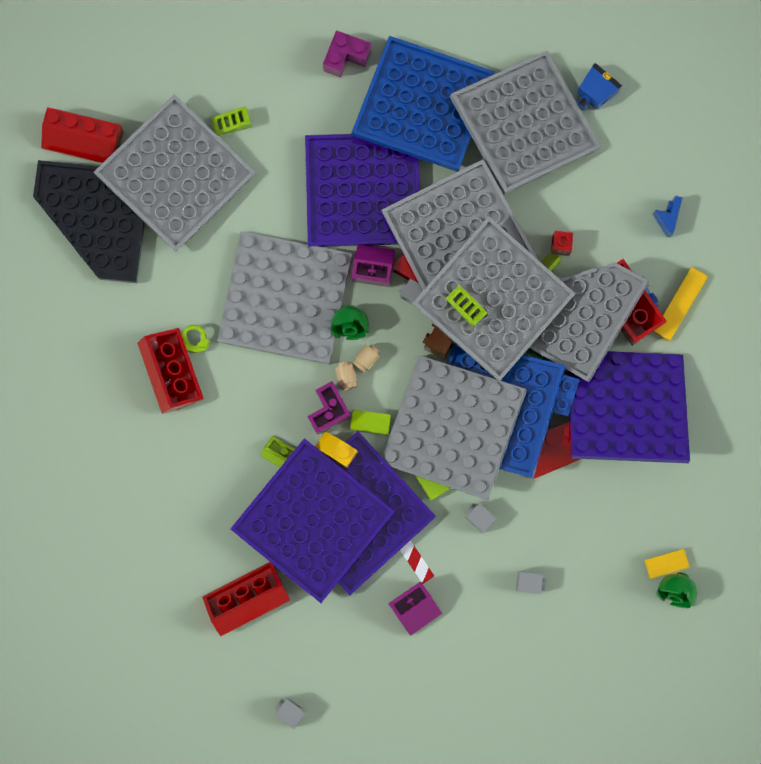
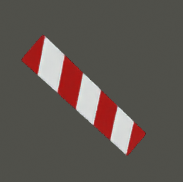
M410 540L400 551L419 580L424 584L433 578L434 574Z

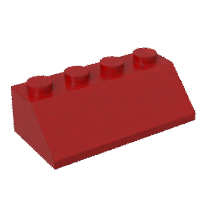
M47 107L42 123L41 148L103 163L119 148L124 131L120 124Z
M624 259L617 262V264L632 271ZM644 290L621 329L631 346L667 322L646 290Z
M179 328L144 336L137 343L162 414L182 409L204 399Z
M570 421L547 430L533 479L581 460L571 458Z
M271 562L202 597L211 623L220 637L290 601L288 593Z

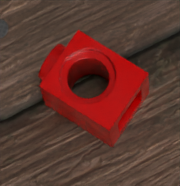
M554 231L550 253L569 256L572 252L574 233Z

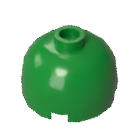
M347 305L338 309L332 317L331 333L336 338L340 339L341 335L347 336L346 340H358L364 338L366 332H369L367 315L363 310L354 305Z
M678 572L677 574H670L664 577L658 586L656 594L662 601L665 598L671 600L670 605L688 609L691 605H695L697 588L687 574Z

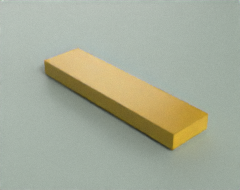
M693 267L689 269L663 314L667 322L654 331L655 334L667 341L672 339L705 283L707 275Z

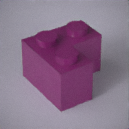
M336 30L323 62L324 72L341 78L347 61L365 67L371 53V43Z
M333 381L315 390L324 408L307 417L317 435L351 418Z

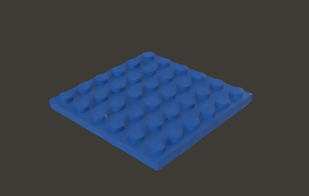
M389 36L351 136L458 172L471 135L454 106L450 95L494 75L495 71Z
M454 342L448 361L449 365L495 379ZM522 355L501 379L503 382L525 388L527 392L499 468L500 470L534 478L566 369L565 365Z

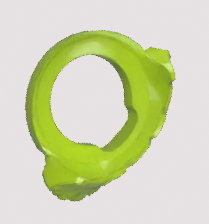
M191 324L183 330L181 335L187 351L200 353L207 350L210 341L207 339V334L203 327ZM191 329H196L201 333V341L197 345L190 344L187 339V332Z

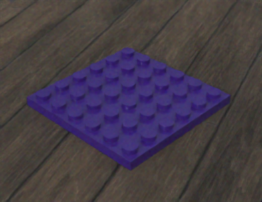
M351 134L305 135L308 247L399 245L381 210L420 191L419 159L351 136Z
M608 351L590 382L569 371L570 377L580 379L570 409L572 459L689 464L690 449L683 355Z
M359 431L345 442L358 451L348 468L332 458L330 459L392 508L395 513L338 582L349 595L355 592L436 517Z
M304 438L230 530L318 602L322 603L395 511Z

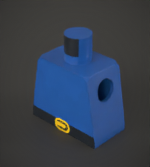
M594 63L577 91L578 95L581 96L577 105L583 111L589 105L598 109L620 91L622 85L598 64Z

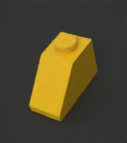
M326 431L315 446L346 468L349 467L358 453L356 449Z

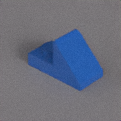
M675 196L672 201L669 200L666 207L667 212L655 210L653 213L654 218L666 237H671L674 233L683 197Z

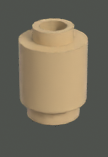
M372 344L370 346L365 345L354 358L353 365L363 373L366 370L369 371L380 358L378 355L380 351Z
M349 361L339 363L338 367L335 368V372L342 391L356 388L358 380L354 365L349 364Z

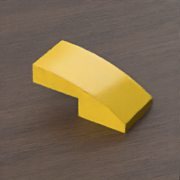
M684 549L644 560L650 579L690 567Z

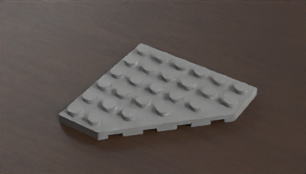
M615 262L600 268L586 270L576 275L559 278L575 295L529 347L552 362L565 365L566 370L587 382H590L649 284L647 279Z

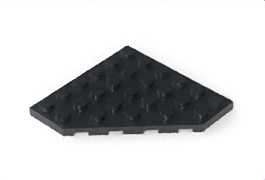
M38 160L33 193L34 199L98 279L137 283L145 222L94 174V171L99 166Z

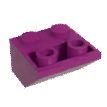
M357 245L351 276L352 282L389 287L395 250Z
M421 581L388 603L410 636L442 614Z

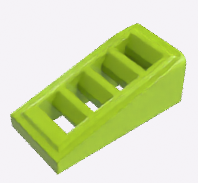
M246 106L211 118L214 133L217 136L252 127ZM240 115H243V122H240ZM233 117L236 118L237 124L233 125ZM225 119L229 120V127H226ZM217 121H221L223 129L219 130Z
M460 285L445 298L471 327L475 326L488 313ZM461 293L462 296L454 302L453 299ZM466 298L468 301L460 307L459 304ZM472 304L473 308L466 313L464 310ZM477 310L479 313L472 319L470 316Z

